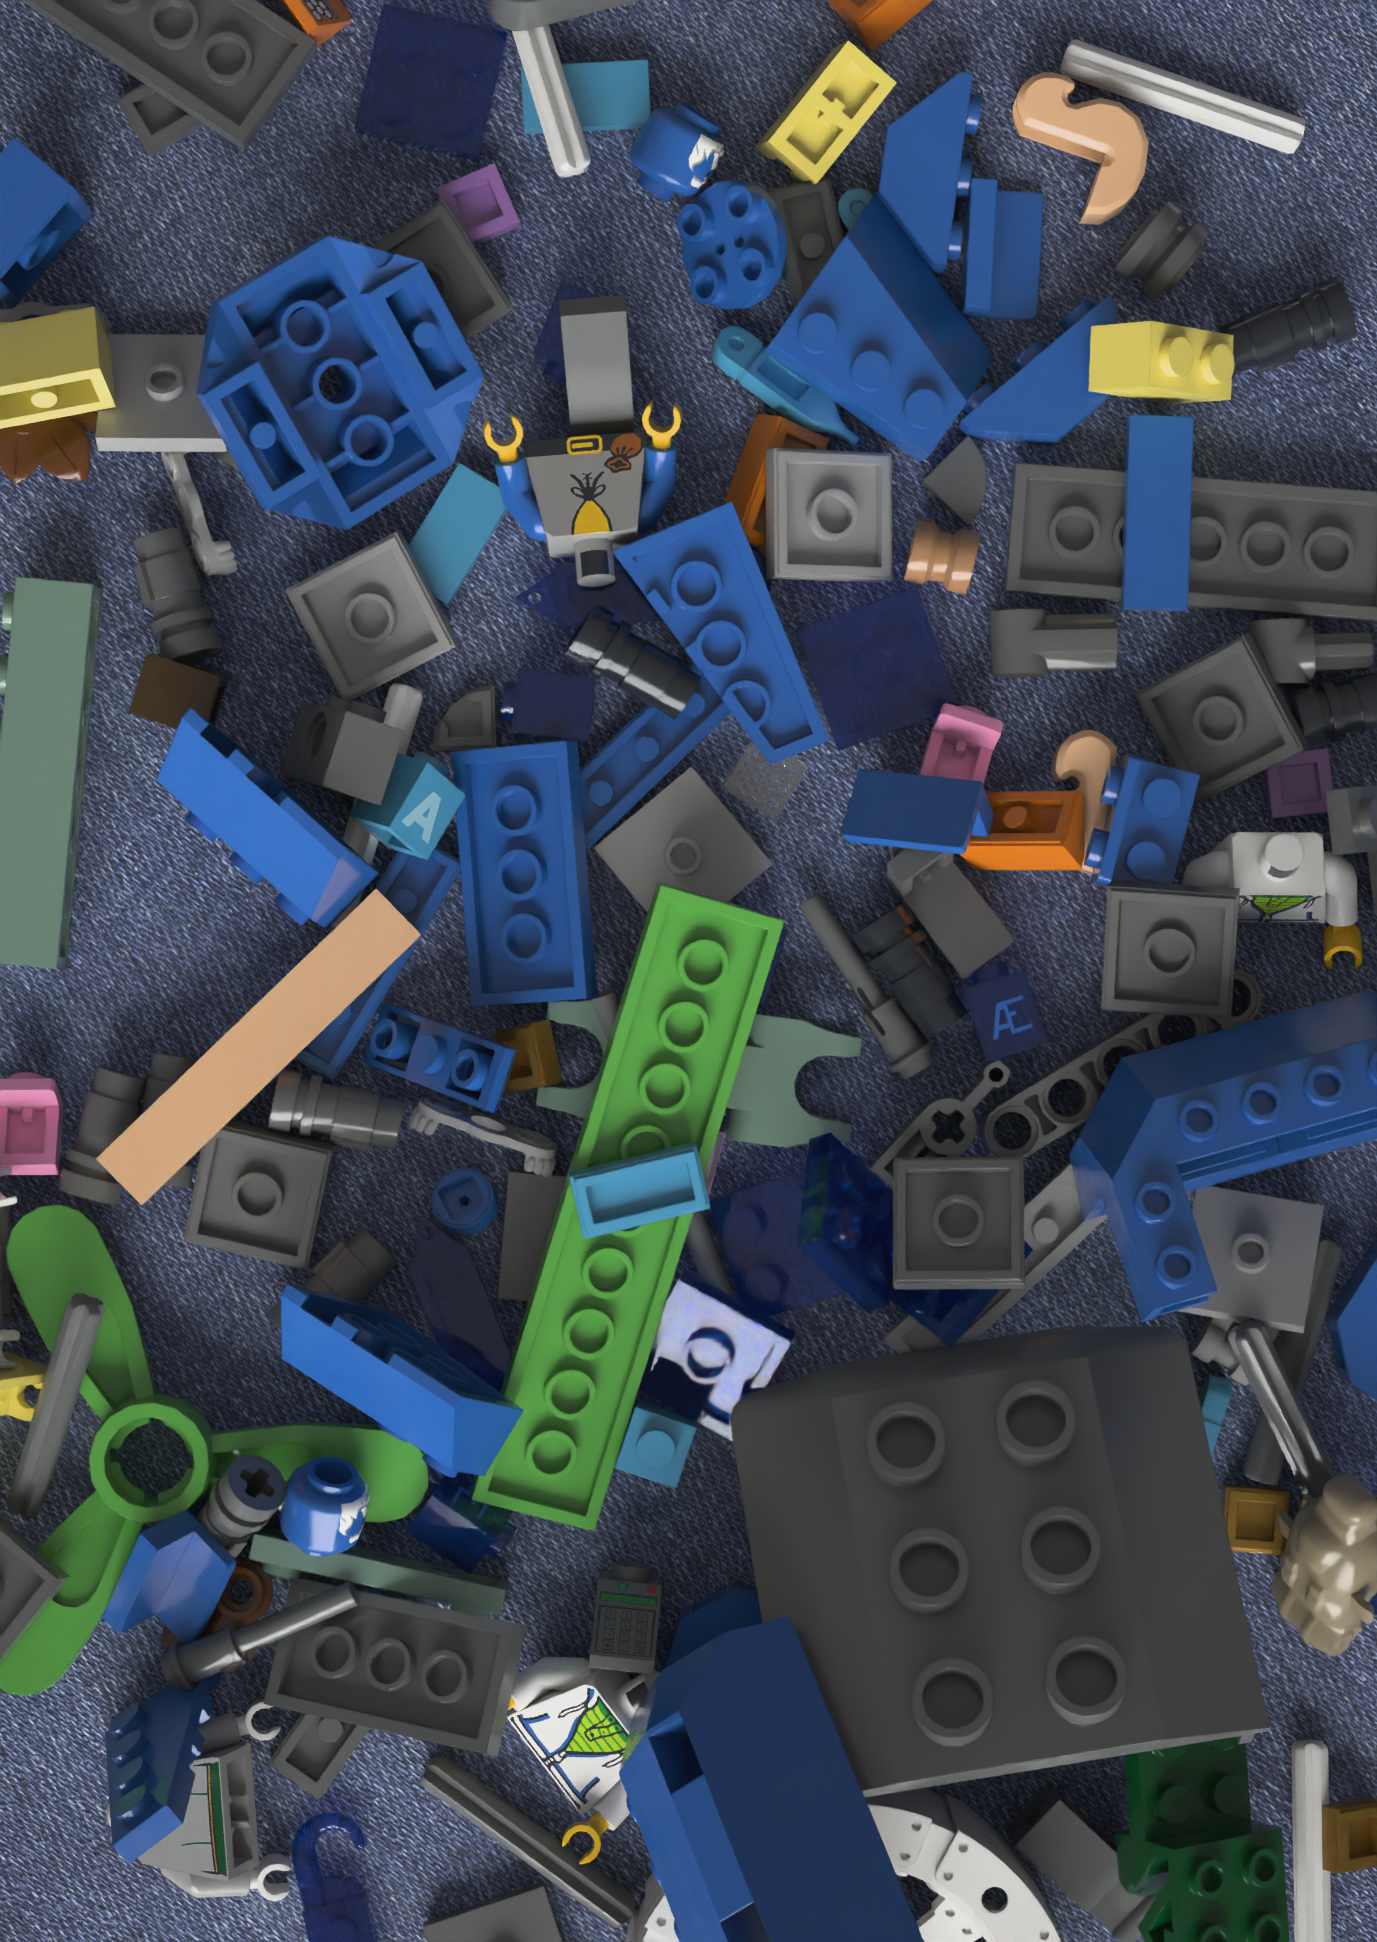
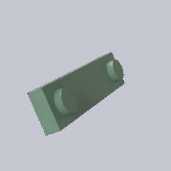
M264 1525L259 1531L255 1532L249 1556L251 1560L264 1562L262 1571L271 1575L297 1579L300 1577L301 1571L448 1603L451 1604L450 1610L487 1617L488 1613L501 1615L509 1581L508 1579L356 1545L342 1553L330 1554L324 1557L311 1556L290 1542L280 1528Z

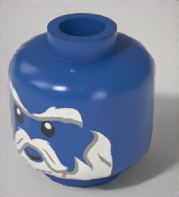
M679 100L674 108L669 106L656 107L630 149L632 163L642 171L636 182L666 202L670 201L674 193L684 197L697 196L704 188L724 154L723 143L717 137L721 127L701 112Z
M336 1457L316 1458L296 1468L287 1481V1494L280 1511L282 1532L290 1542L311 1556L324 1557L330 1554L342 1553L353 1547L362 1534L370 1501L368 1484L353 1465Z

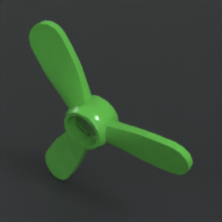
M63 1205L39 1207L24 1215L11 1230L6 1247L9 1271L26 1309L51 1354L66 1306L71 1301L72 1296L78 1293H85L89 1297L98 1298L103 1302L105 1310L79 1390L80 1394L102 1421L95 1430L89 1451L91 1480L96 1491L38 1548L70 1577L0 1665L1 1690L10 1694L27 1696L43 1692L60 1680L73 1664L101 1621L140 1533L143 1532L146 1523L162 1522L181 1511L194 1509L206 1493H211L213 1486L238 1457L253 1455L270 1461L280 1470L286 1485L296 1468L316 1458L336 1457L347 1461L354 1466L369 1486L370 1501L365 1522L384 1523L401 1519L421 1504L429 1483V1465L422 1459L424 1452L410 1442H403L391 1436L379 1426L352 1423L296 1422L214 1431L205 1414L187 1400L161 1392L158 1393L132 1301L98 1228L82 1212ZM151 1418L163 1420L164 1425L174 1429L185 1441L188 1453L193 1454L194 1467L189 1466L182 1480L173 1488L159 1492L158 1497L145 1494V1490L130 1482L124 1475L120 1461L116 1460L115 1449L122 1447L129 1433L137 1427L149 1424Z

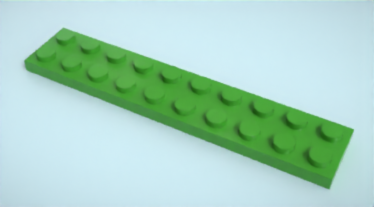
M657 882L568 1172H575L591 1166L695 1142L705 1178L784 925L783 919ZM567 1173L500 1393L524 1411L485 1476L474 1475L473 1490L471 1492V1499L473 1501L591 1531L595 1530L693 1213L584 1239Z

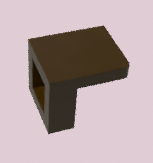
M156 653L148 654L141 670L129 714L178 729L182 717L192 708L215 726L231 672L209 664L198 668Z

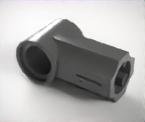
M1042 609L990 612L991 676L1022 678L1046 676L1048 671L1114 670L1117 668L1118 654L1116 614L1047 615V610Z

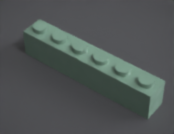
M16 577L15 591H7L3 600L2 627L4 630H11L9 655H0V694H5L3 718L0 719V964L67 969L103 591L94 584Z

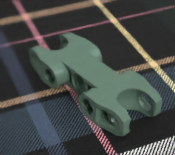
M592 1000L548 1001L547 1020L577 1025L588 1029L597 1037L604 1056L608 1041ZM755 1014L726 1107L730 1108L726 1139L779 1147H792L809 1143H849L851 1124L842 1122L839 1119L823 1118L809 1114L800 1106L796 1098L795 1081L798 1072L806 1062L816 1057H860L862 1038L831 1032L801 1019ZM597 1076L583 1086L565 1087L549 1085L538 1087L536 1105L566 1112L584 1119Z

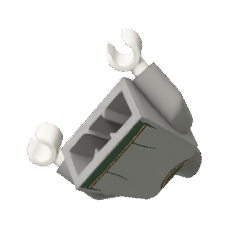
M264 1699L252 1702L247 1707L244 1716L235 1718L232 1713H227L209 1718L203 1723L198 1724L197 1731L203 1736L205 1741L201 1754L189 1766L196 1775L184 1822L138 1857L142 1864L159 1867L163 1876L193 1897L247 1896L250 1889H258L260 1894L267 1900L278 1901L285 1898L290 1892L288 1883L271 1884L264 1879L271 1871H288L292 1869L291 1862L286 1856L278 1853L268 1854L259 1861L251 1743H240V1736L250 1734L255 1739L264 1741L274 1738L279 1733L280 1725L261 1731L256 1729L251 1723L253 1714L256 1711L274 1707L263 1704ZM108 1799L106 1806L107 1821L111 1827L110 1802Z

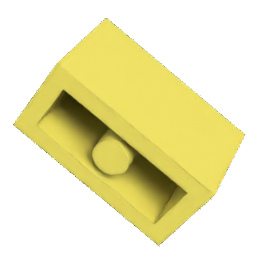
M95 307L64 310L57 314L15 322H0V429L116 407L111 345Z
M1157 321L1091 326L1088 391L1168 404L1231 400L1232 375L1235 366L1233 356L1234 335Z

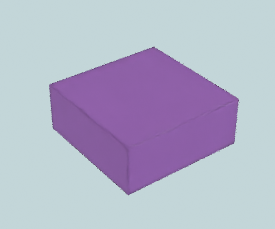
M495 163L436 188L440 200H447L475 246L521 226Z
M1328 748L1299 751L1263 770L1268 819L1328 813L1325 791L1333 790Z

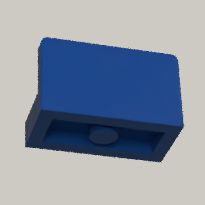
M972 178L966 198L960 311L965 318L1033 321L1038 313L1043 195L1038 192L997 190L998 179Z
M859 769L841 832L844 839L848 842L963 854L968 848L971 835L989 836L994 813L982 781Z
M188 1510L181 1511L140 1533L102 1618L118 1634H121L156 1615L184 1645L202 1637L236 1566V1561Z

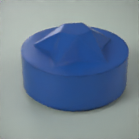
M457 1168L447 1172L438 1180L432 1192L431 1205L435 1216L445 1228L459 1235H471L482 1231L492 1222L498 1210V1195L494 1186L480 1171L473 1168Z

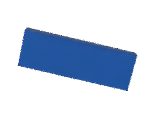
M1129 415L1127 417L1121 610L1185 612L1188 610L1194 417Z

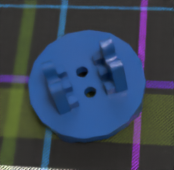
M745 180L716 182L700 193L694 203L686 204L680 211L677 228L682 237L683 264L690 280L692 296L697 302L712 304L723 310L751 308L768 297L779 280L786 278L784 270L787 254L785 224L777 204L762 187Z

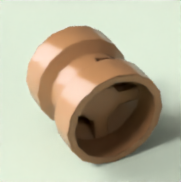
M918 518L907 557L903 581L920 585L929 580L942 582L946 591L966 595L975 564L980 533L966 529H960L955 533L942 531L936 522Z

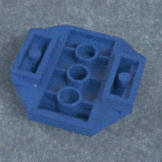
M319 236L211 301L196 395L261 508L348 530L454 463L465 432L472 401L476 400L484 374L422 261L332 236ZM332 365L340 374L341 387L338 394L333 399L327 401L320 392L319 379L322 372Z

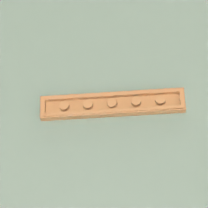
M375 889L106 1148L96 1160L141 1205L145 1204L396 961L421 934Z

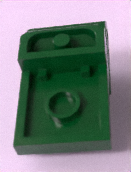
M1237 1737L1125 1755L1130 1829L1116 1831L1119 1881L1127 1893L1131 1895L1136 1894L1137 1896L1156 1894L1157 1896L1138 1926L1145 1942H1289L1282 1828L1251 1819L1246 1743L1239 1744Z

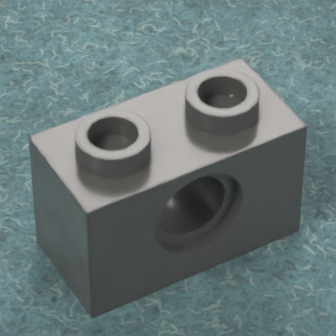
M329 695L325 706L303 701L279 774L340 795L381 805L405 731L383 724L387 714L386 711L357 701H346Z

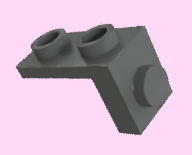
M893 847L889 854L892 859L887 862V883L901 901L906 903L915 919L961 977L969 978L1012 946L1013 936L953 862L954 853Z

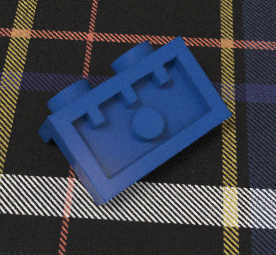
M1132 754L1122 757L1120 767L1109 765L1100 796V803L1110 805L1104 830L1093 828L1084 860L1085 866L1094 868L1090 882L1108 886L1111 880L1173 884L1200 775L1144 761L1142 757Z

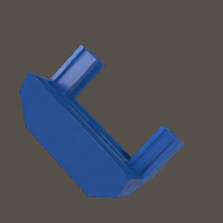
M1364 990L1126 1056L1120 1060L1069 1155L1083 1222L1107 1215L1141 1322L1185 1308L1205 1305L1209 1301L1208 1295L1218 1291L1188 1201L1187 1192L1377 1139V994L1370 990Z
M781 1618L723 1632L661 1671L633 1715L619 1776L627 1794V1808L634 1821L639 1825L650 1854L651 1871L657 1882L662 1886L675 1919L674 1930L679 1942H924L791 1618Z

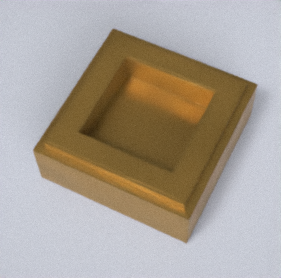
M549 1019L493 1031L494 1040L518 1048L505 1087L506 1093L563 1082Z
M1223 1484L1222 1508L1232 1551L1277 1555L1284 1553L1286 1538L1279 1530L1278 1510L1286 1511L1288 1514L1289 1490L1286 1488Z
M1367 1797L1323 1805L1322 1869L1340 1874L1376 1867L1377 1799Z

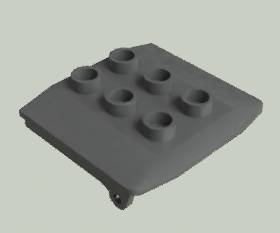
M1064 1326L838 1363L747 1394L733 1406L729 1420L762 1623L786 1617L791 1618L864 1797L1237 1737L1238 1743L1244 1744L1252 1742L1255 1733L1269 1731V1722L1187 1343L1179 1333L1166 1327Z

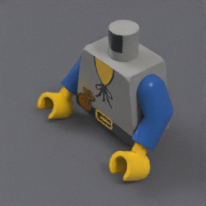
M653 400L646 405L642 422L646 432L652 436V440L647 442L645 431L523 441L524 453L517 451V447L523 438V428L517 416L509 412L514 425V432L505 441L496 440L491 436L488 418L485 419L482 425L483 435L487 444L493 450L498 451V456L494 459V467L505 508L529 538L537 541H546L550 557L575 556L577 583L579 585L599 587L613 583L616 578L612 550L640 539L641 533L655 528L673 496L676 483L677 444L671 441V436L678 431L683 417L682 408L677 402H675L673 410L674 422L667 427L658 426L653 422L651 418Z

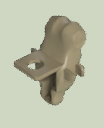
M1349 1472L1332 1476L1325 1483L1323 1493L1315 1498L1309 1494H1304L1301 1499V1509L1294 1520L1288 1516L1286 1511L1278 1510L1279 1530L1287 1539L1284 1553L1280 1558L1281 1569L1277 1572L1271 1584L1275 1602L1282 1618L1298 1631L1302 1640L1307 1645L1331 1657L1343 1653L1349 1647L1351 1641L1361 1632L1362 1621L1367 1624L1373 1622L1374 1607L1369 1604V1601L1377 1593V1496L1373 1497L1370 1491Z

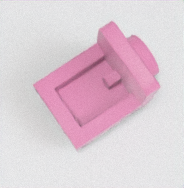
M943 704L930 731L918 775L982 781L984 784L992 752L1001 735L1003 722L988 717L983 711L975 707Z
M30 1072L16 1073L11 1075L9 1079H0V1168L10 1167L12 1174L9 1175H59L64 1104L54 1079L45 1078L42 1075Z

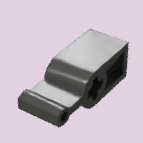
M992 1059L987 1061L979 1069V1078L959 1100L942 1096L928 1101L867 1166L893 1189V1158H915L925 1146L927 1149L919 1157H960L969 1148L976 1136L977 1123L972 1110L993 1087H1001L1007 1083L1011 1070L1000 1060ZM996 1068L998 1070V1077L992 1081L989 1078V1072L991 1069ZM956 1110L960 1115L955 1123L957 1129L961 1131L959 1137L952 1140L943 1136L936 1142L931 1136L937 1128L931 1120L932 1116L937 1111L949 1115Z
M1048 1783L1005 1828L1014 1845L1083 1910L1091 1913L1119 1942H1135L1141 1936L1138 1926L1157 1897L1156 1894L1137 1896L1125 1891L1119 1881L1117 1846L1053 1785Z

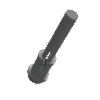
M820 892L800 904L798 907L866 1009L867 1013L861 1017L864 1022H867L892 1060L893 1064L889 1066L891 1072L899 1071L902 1078L906 1080L932 1064L936 1060L930 1051L934 1046L931 1040L924 1042L894 995L890 998L887 997Z
M348 1581L239 1629L230 1623L218 1631L185 1645L180 1641L173 1642L169 1646V1652L161 1655V1666L165 1678L174 1690L184 1687L187 1691L194 1689L195 1682L234 1665L246 1663L248 1652L358 1606L360 1599L353 1583Z

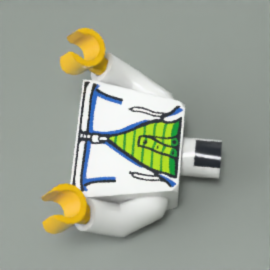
M1297 832L1232 833L1209 854L1195 858L1186 867L1182 880L1183 885L1240 888L1238 923H1325L1327 921L1330 925L1323 933L1325 965L1332 969V955L1338 951L1352 952L1354 954L1355 968L1362 964L1361 932L1354 925L1358 920L1356 872L1352 864L1339 855H1333V852L1323 850V834Z
M544 1657L515 1675L508 1710L513 1708L514 1711L507 1719L577 1811L582 1815L591 1808L594 1815L587 1822L580 1821L567 1827L562 1840V1847H564L576 1832L583 1831L590 1834L594 1839V1845L579 1861V1864H586L594 1860L599 1854L601 1847L600 1836L606 1829L609 1828L614 1831L630 1814L626 1803L627 1794L619 1776V1770L633 1715L660 1673L654 1670V1674L641 1673L631 1679L625 1671L590 1668L589 1661L585 1658Z

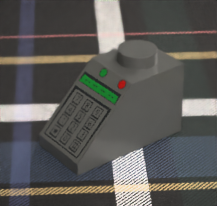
M613 1561L612 1570L599 1568L589 1658L590 1668L654 1674L662 1575L650 1574L651 1566L649 1564L635 1561Z

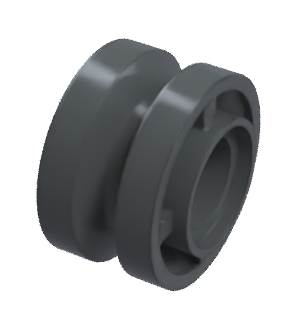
M1172 199L1161 211L1155 208L1120 251L1119 254L1123 258L1114 269L1125 280L1137 275L1143 277L1141 293L1151 302H1154L1163 291L1167 294L1172 291L1206 249L1201 244L1211 232L1199 221L1186 228L1180 224L1184 209Z

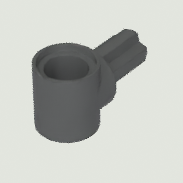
M1268 619L1248 623L1249 632L1279 688L1308 685L1313 680L1315 672L1367 670L1372 667L1374 644L1371 634L1366 632L1314 634L1312 625L1306 624L1305 619Z

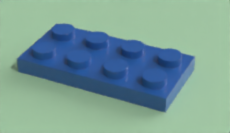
M565 740L451 752L454 785L466 795L456 811L471 1007L592 998L597 994L577 741Z

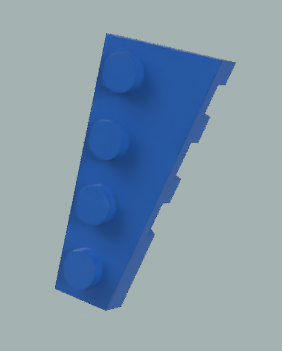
M732 501L612 550L616 558L638 585L770 765L830 741Z
M221 1672L195 1682L194 1689L187 1691L184 1687L174 1690L168 1684L141 1706L134 1703L120 1711L109 1724L108 1731L105 1732L112 1846L128 1864L132 1863L184 1822L196 1775L189 1766L201 1754L205 1741L203 1736L197 1731L199 1723L201 1724L211 1717L214 1702L206 1693L219 1686Z

